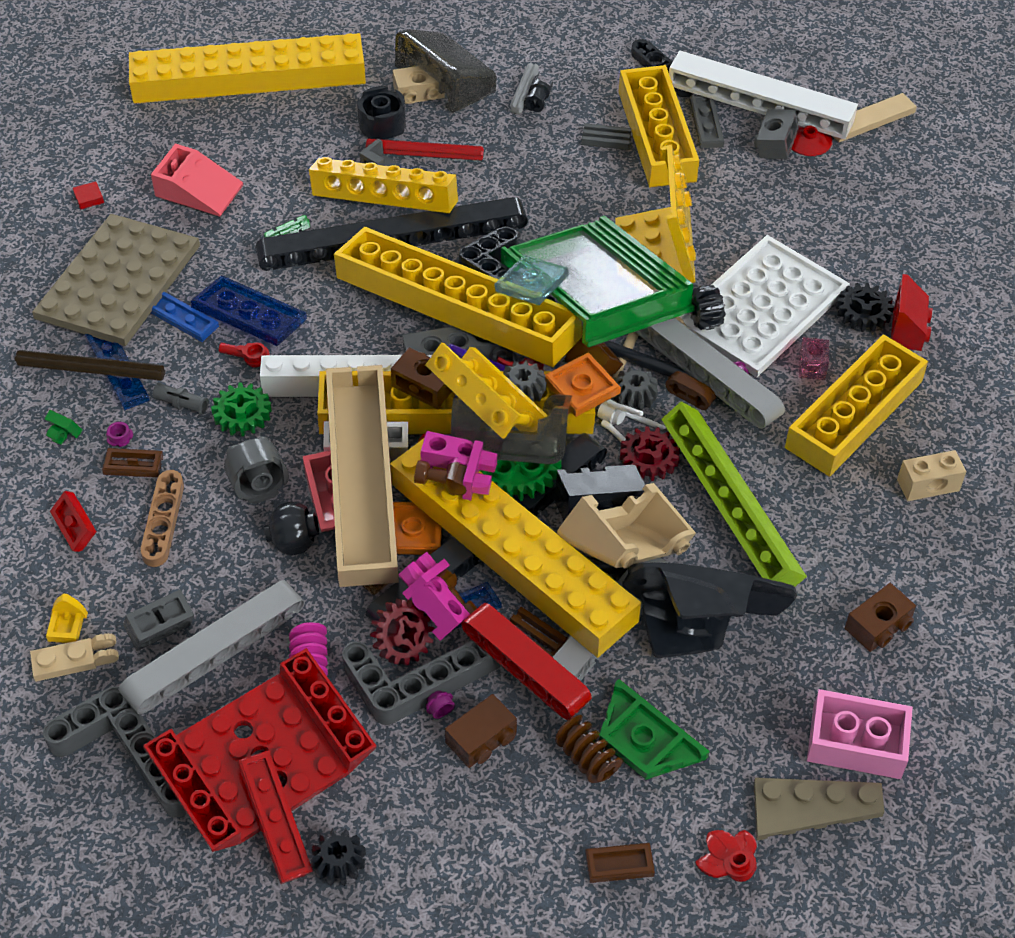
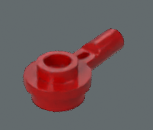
M258 342L247 343L245 346L220 343L219 345L220 353L242 357L250 367H260L261 356L270 355L267 347Z

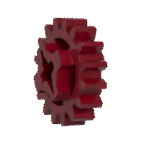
M646 426L644 432L635 428L634 435L626 434V440L621 441L619 459L623 460L622 465H635L642 480L645 476H649V479L654 481L657 475L663 480L665 479L666 472L673 474L674 467H678L680 448L676 446L677 443L674 439L669 440L670 432L667 431L661 434L659 427L655 431H650L649 426Z
M396 599L395 603H385L387 610L377 611L380 617L379 621L371 622L373 626L377 627L376 631L370 633V637L377 638V642L372 645L373 648L381 650L379 656L388 659L390 663L409 665L410 659L418 662L420 660L419 652L428 653L425 647L426 642L433 643V639L428 637V633L435 629V627L428 626V622L431 620L427 614H423L425 611L419 610L412 600ZM402 612H408L413 617L408 618L406 615H403ZM398 646V648H402L403 651H396L392 647Z

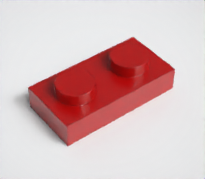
M64 491L50 510V513L72 551L80 552L86 547L97 531L74 492Z

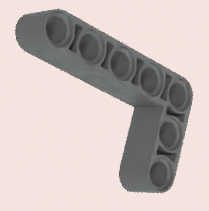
M471 640L391 682L365 643L360 641L350 642L344 647L342 652L343 665L347 677L374 719L382 725L393 724L426 707L428 697L436 691L453 693L501 667L496 660ZM356 659H360V660H361V661H359V662H352L353 660H356ZM466 663L470 664V666H461V664ZM437 677H443V678H445V679H443V680H436L435 678H437ZM368 682H376V684L367 685ZM418 691L416 694H409L408 692ZM385 704L392 705V706L389 707V708H382V707H381L382 705H385Z
M110 687L50 720L44 726L43 736L49 751L57 757L70 755L113 730L164 811L172 817H182L187 814L178 800L170 801L175 795L163 776L155 777L160 772L147 753L140 754L145 750L143 745L156 738L142 715L138 714L119 693V687ZM93 720L91 723L84 724L86 721ZM130 727H135L133 730L125 731ZM60 736H65L60 740H56Z

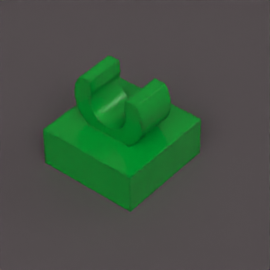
M49 410L44 418L52 425L48 429L46 436L60 445L67 439L68 434L77 438L83 430L73 420L52 410Z

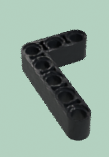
M509 227L498 228L460 249L458 264L557 302L552 295L501 263V247L505 246L508 249L511 246L517 245L518 234L514 229Z

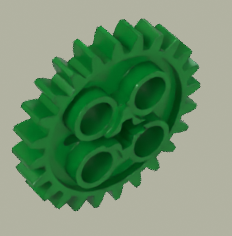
M514 427L505 438H501L490 429L488 430V437L479 436V441L483 442V450L498 454L494 473L483 470L479 471L483 474L491 475L492 481L512 498L513 495H517L519 500L523 501L524 494L534 498V491L537 490L539 493L544 494L545 486L553 487V480H556L557 470H561V451H558L559 444L553 443L552 435L545 437V430H542L535 440H529Z

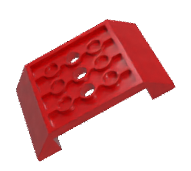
M305 648L280 663V673L179 734L176 735L171 728L144 744L143 748L211 851L214 852L239 845L261 831L238 766L239 760L252 756L255 751L269 750L278 775L283 776L287 781L283 790L290 809L293 811L349 775L376 749V744L311 653ZM241 725H246L252 729V734L248 738H239L234 733L235 729Z

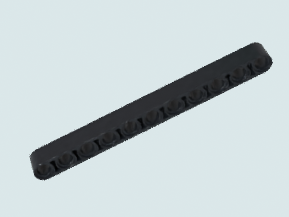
M511 197L455 206L450 213L425 211L260 239L256 243L255 248L260 268L264 271H270L271 268L276 270L294 267L295 264L300 266L318 263L320 260H323V262L334 260V253L364 227L410 245L419 246V244L426 245L443 242V240L450 241L468 238L467 236L487 235L501 227H509L514 230L516 228L522 229L527 225L528 218L522 201L519 198Z
M582 433L561 450V470L565 469L568 474L580 473V468H589L591 472L597 467V463L600 464L604 461L608 451L587 433ZM553 480L552 488L545 486L544 494L536 490L534 491V498H531L528 494H524L523 501H520L517 495H513V498L534 516H537L539 510L543 511L555 501L556 480ZM454 537L430 555L437 564L445 559L450 565L447 570L452 574L455 573L456 577H462L479 563V558ZM399 579V583H394L373 600L366 610V617L371 621H379L380 617L377 611H386L385 603H395L396 599L407 601V598L402 594L408 588L405 582ZM402 612L403 615H406L408 618L413 617L408 612Z

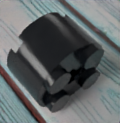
M376 86L365 90L362 93V97L357 100L358 122L361 132L368 136V139L385 140L402 135L406 126L405 99L402 93L396 89L395 92L390 91L386 86Z

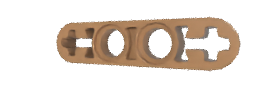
M175 470L164 471L158 476L141 545L142 559L146 565L151 567L163 565L167 561L184 490L183 478ZM170 481H175L171 484V493H168L166 485L169 484ZM168 502L173 504L172 508L167 511L158 509L162 503ZM159 525L168 527L167 531L162 534L152 532ZM154 542L158 543L159 552H156L155 556H150L154 552Z

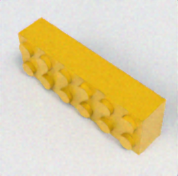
M666 65L620 70L619 95L649 188L669 185V173L662 152V147L672 145L675 155H680L682 170H679V172L685 173L686 182H697L699 158Z
M883 334L789 427L785 448L830 477L922 383L928 361Z

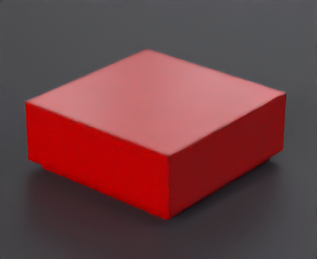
M96 181L73 187L80 210L104 203Z

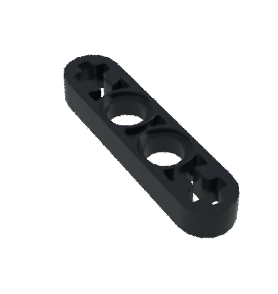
M638 39L632 43L631 55L643 67L666 65L669 73L673 61L651 42ZM651 61H659L660 63L654 64ZM674 88L676 95L679 97H690L693 95L691 92Z

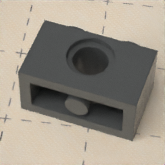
M767 110L765 118L761 119L759 134H756L754 139L755 149H758L760 158L788 159L798 131L796 110Z

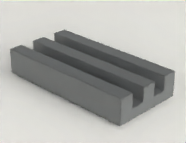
M584 123L581 145L628 150L631 128Z

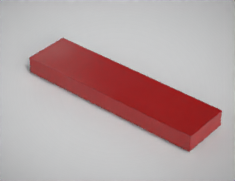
M268 750L239 760L238 766L280 884L312 873L313 869L270 751Z

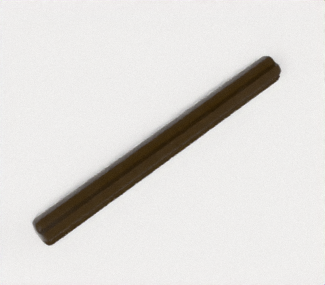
M18 350L14 357L19 366L162 381L166 374L164 366L157 364Z

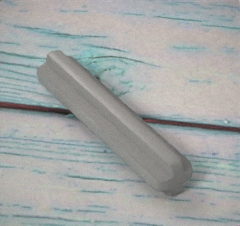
M529 63L526 66L510 104L511 113H522L525 106V97L530 94L529 89L532 81L539 73V66L537 64Z

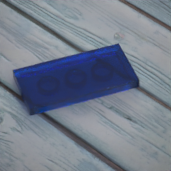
M223 275L191 300V308L275 346L282 343L307 319L306 312Z

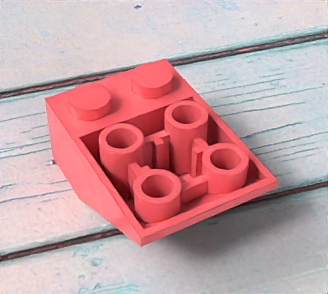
M174 144L151 174L156 197L219 217L243 187L242 181L195 149L179 144Z

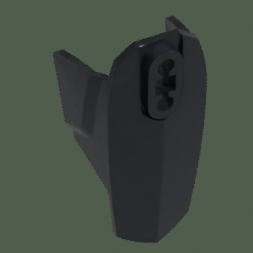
M635 563L628 567V574L624 581H622V587L635 598L642 601L645 627L653 655L656 658L691 655L718 650L723 645L731 616L742 617L745 613L777 616L786 610L797 597L794 585L738 572L679 563Z

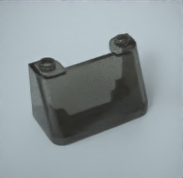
M404 29L396 34L395 67L402 69L418 65L439 82L438 92L446 94L449 102L445 104V107L452 113L496 92L497 76L495 72L447 34Z
M555 394L546 399L543 411L548 416L539 418L537 432L519 431L514 426L505 438H501L468 405L455 395L452 403L451 436L466 439L473 443L475 440L483 442V450L497 453V460L555 464L563 458L566 449L572 395Z

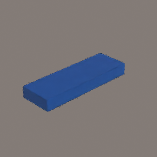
M166 292L162 293V298L157 305L152 307L151 314L201 342L219 327L218 321Z

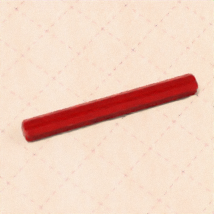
M367 139L366 147L377 139ZM380 139L383 141V154L478 161L483 160L484 148L482 146Z

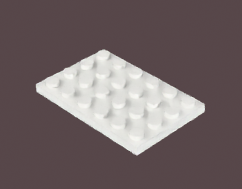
M766 235L711 284L716 288L718 287L720 295L723 296L726 313L723 324L715 327V329L700 330L698 327H695L693 320L690 318V313L679 317L684 321L687 328L730 361H741L745 364L750 374L758 377L838 301L840 292H845L846 286H850V283Z

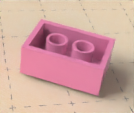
M819 689L812 713L807 762L901 779L908 763L913 707Z

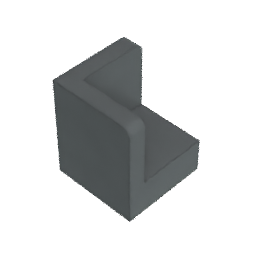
M380 139L375 140L359 153L360 163L397 166L396 161L383 154V141Z

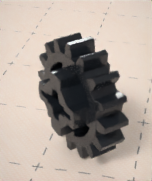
M855 283L854 289L846 286L845 292H840L836 309H838L837 316L843 317L842 323L844 324L852 323L851 329L859 326L861 332H864L866 328H870L872 332H875L876 326L883 329L885 323H890L894 311V305H892L893 298L887 297L888 292L886 290L878 291V285L870 288L869 283H866L864 287H861L859 283Z

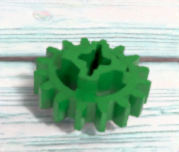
M239 383L238 388L235 389L229 385L228 392L220 390V398H213L214 406H211L215 425H220L222 432L229 429L232 436L236 431H240L241 436H245L246 431L249 430L252 434H255V427L264 428V421H270L272 408L268 393L263 394L261 387L254 390L252 383L247 388L243 387L242 383Z

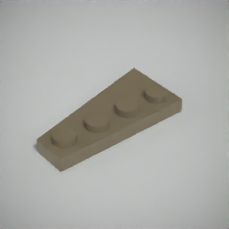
M775 778L754 779L756 841L768 839L769 836L779 834L783 836L794 834L800 830L826 828L827 825L837 823L847 824L883 817L884 814L882 783Z

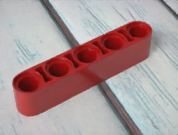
M483 603L462 621V628L472 641L562 718L570 720L592 699L589 689L578 678L490 604Z

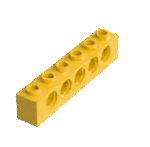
M329 157L318 158L309 169L312 196L450 213L458 202L456 175L447 174L444 171L430 172L423 171L420 168H400L396 165L381 166L376 163L365 164L352 160H332Z

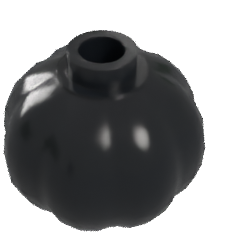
M299 502L283 503L272 512L269 525H264L265 538L267 542H273L276 548L283 554H302L314 543V538L310 539V536L319 535L317 516L315 512L310 513L307 506Z

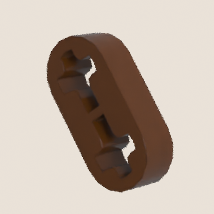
M680 371L674 372L665 383L667 390L671 394L701 410H707L716 399L714 391L709 386Z

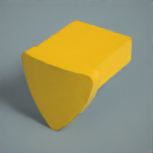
M64 593L55 600L46 634L48 642L70 643L78 641L83 619L87 618L88 612L72 596Z

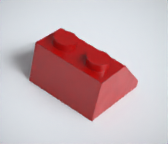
M902 274L894 304L891 339L907 349L922 351L924 342H929L931 327H928L927 323L931 322L933 308L928 307L929 296L907 274Z

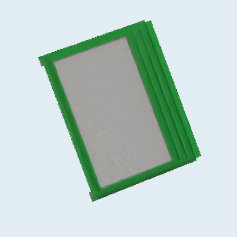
M605 215L599 217V220H595L592 223L589 222L586 225L582 224L511 246L508 249L505 246L501 247L502 264L513 271L522 269L583 322L582 343L587 347L615 339L695 310V306L692 305L693 283Z

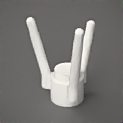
M611 399L603 402L598 409L597 415L602 419L600 425L608 429L620 442L625 441L626 438L613 425L621 424L625 416L654 428L659 427L662 431L667 430L666 426L643 417L644 413L642 411L619 404Z

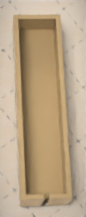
M382 365L357 366L359 386L353 387L351 367L326 369L339 587L399 583Z

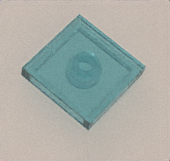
M523 255L494 284L495 291L540 305L569 276V271L567 267Z

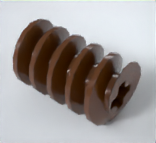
M577 715L568 720L559 729L555 742L558 746L563 747L565 755L571 756L573 764L579 765V771L586 774L587 780L590 783L603 782L609 779L621 767L623 759L618 757L612 761L615 750L610 748L603 751L607 746V741L602 739L595 742L600 733L597 730L588 733L592 724L587 721L580 725L583 716Z

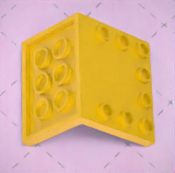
M672 145L663 146L662 152L669 173L671 207L615 218V224L690 282L695 283L694 261H696V253L692 239L691 195L689 191L685 192L684 188H687L685 173L679 172V170H682L680 155L674 154ZM617 258V274L641 293L657 290Z

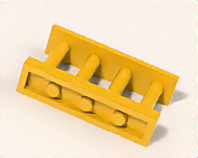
M441 343L426 363V366L501 438H505L515 426L529 440H535L551 419L474 347H469L464 356L460 358L445 343Z

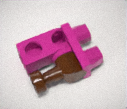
M427 431L421 448V460H418L416 465L414 483L425 485L428 480L445 484L449 494L453 496L463 495V499L471 500L473 493L489 495L492 476L481 474L479 470L494 473L498 454L483 450V442L475 440L473 443L466 439ZM433 466H434V467L445 468L446 470H444V469H434Z
M426 552L415 562L413 561L398 575L408 586L402 594L408 600L412 598V602L419 610L425 611L437 626L432 632L439 640H442L473 613L477 607L470 600L465 603L455 589L457 577L455 573L452 574L447 570L450 566L449 563L443 559L437 564Z

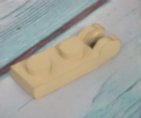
M112 633L100 634L92 639L88 638L30 651L35 682L95 669L96 666L116 662L119 659V655L115 649L100 650L94 654L95 650L115 646L116 636Z

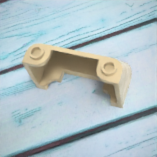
M654 483L646 484L642 488L644 492L639 498L635 499L633 496H629L622 506L600 511L597 509L599 503L592 495L584 496L557 530V534L575 549L615 568H628L635 563L672 554L680 555L690 547L689 541L696 532Z

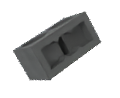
M180 589L126 614L123 626L136 651H139L190 626L194 613Z

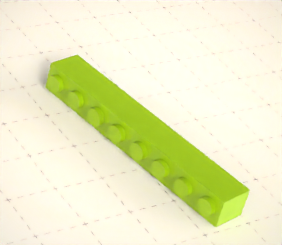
M681 401L661 419L761 577L794 585V587L807 577L700 412Z

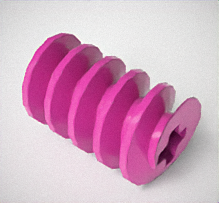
M313 622L303 623L294 627L289 633V658L307 648L323 672L328 676V669L326 668L328 665L326 658L327 648L325 647L327 645V638L325 637L327 628L323 624Z

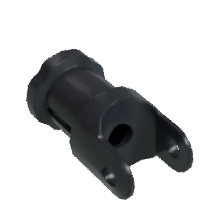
M539 73L533 79L529 89L530 94L524 100L526 109L534 112H541L544 109V100L549 97L553 86V81L548 85L539 80Z

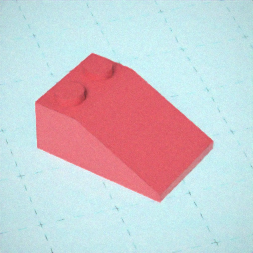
M331 450L303 456L305 475L321 532L335 529Z

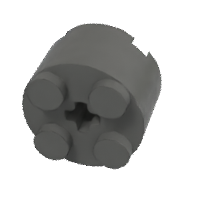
M262 436L257 439L247 440L239 445H232L227 449L224 470L239 499L242 500L243 498L248 500L249 503L257 504L276 497L279 494L278 489L283 484L286 486L288 483V469L275 445L267 437Z

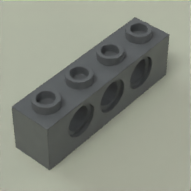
M454 326L402 335L404 353L410 347L426 355H433L441 343H445L447 346L453 344L466 350L469 347H474L491 360H498V357L503 359L513 357L512 350Z

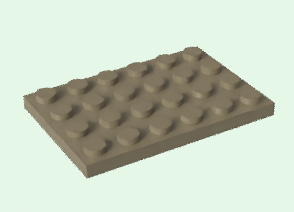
M110 214L32 311L33 317L42 322L126 346L152 312V307L156 306L160 301L162 293L169 289L200 247L199 238Z

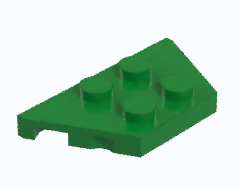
M620 679L616 681L599 740L605 739L607 741L606 748H613L615 755L621 757L623 762L647 780L705 761L709 757L710 751Z

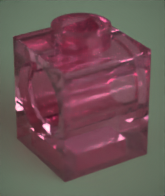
M803 337L799 352L798 377L825 380L829 366V340Z

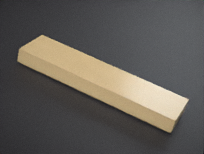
M901 93L857 110L854 123L846 139L833 137L838 142L847 140L916 112L917 106Z

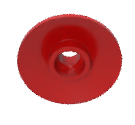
M798 125V131L791 150L804 156L822 155L831 148L832 136L818 132L814 126L802 127Z

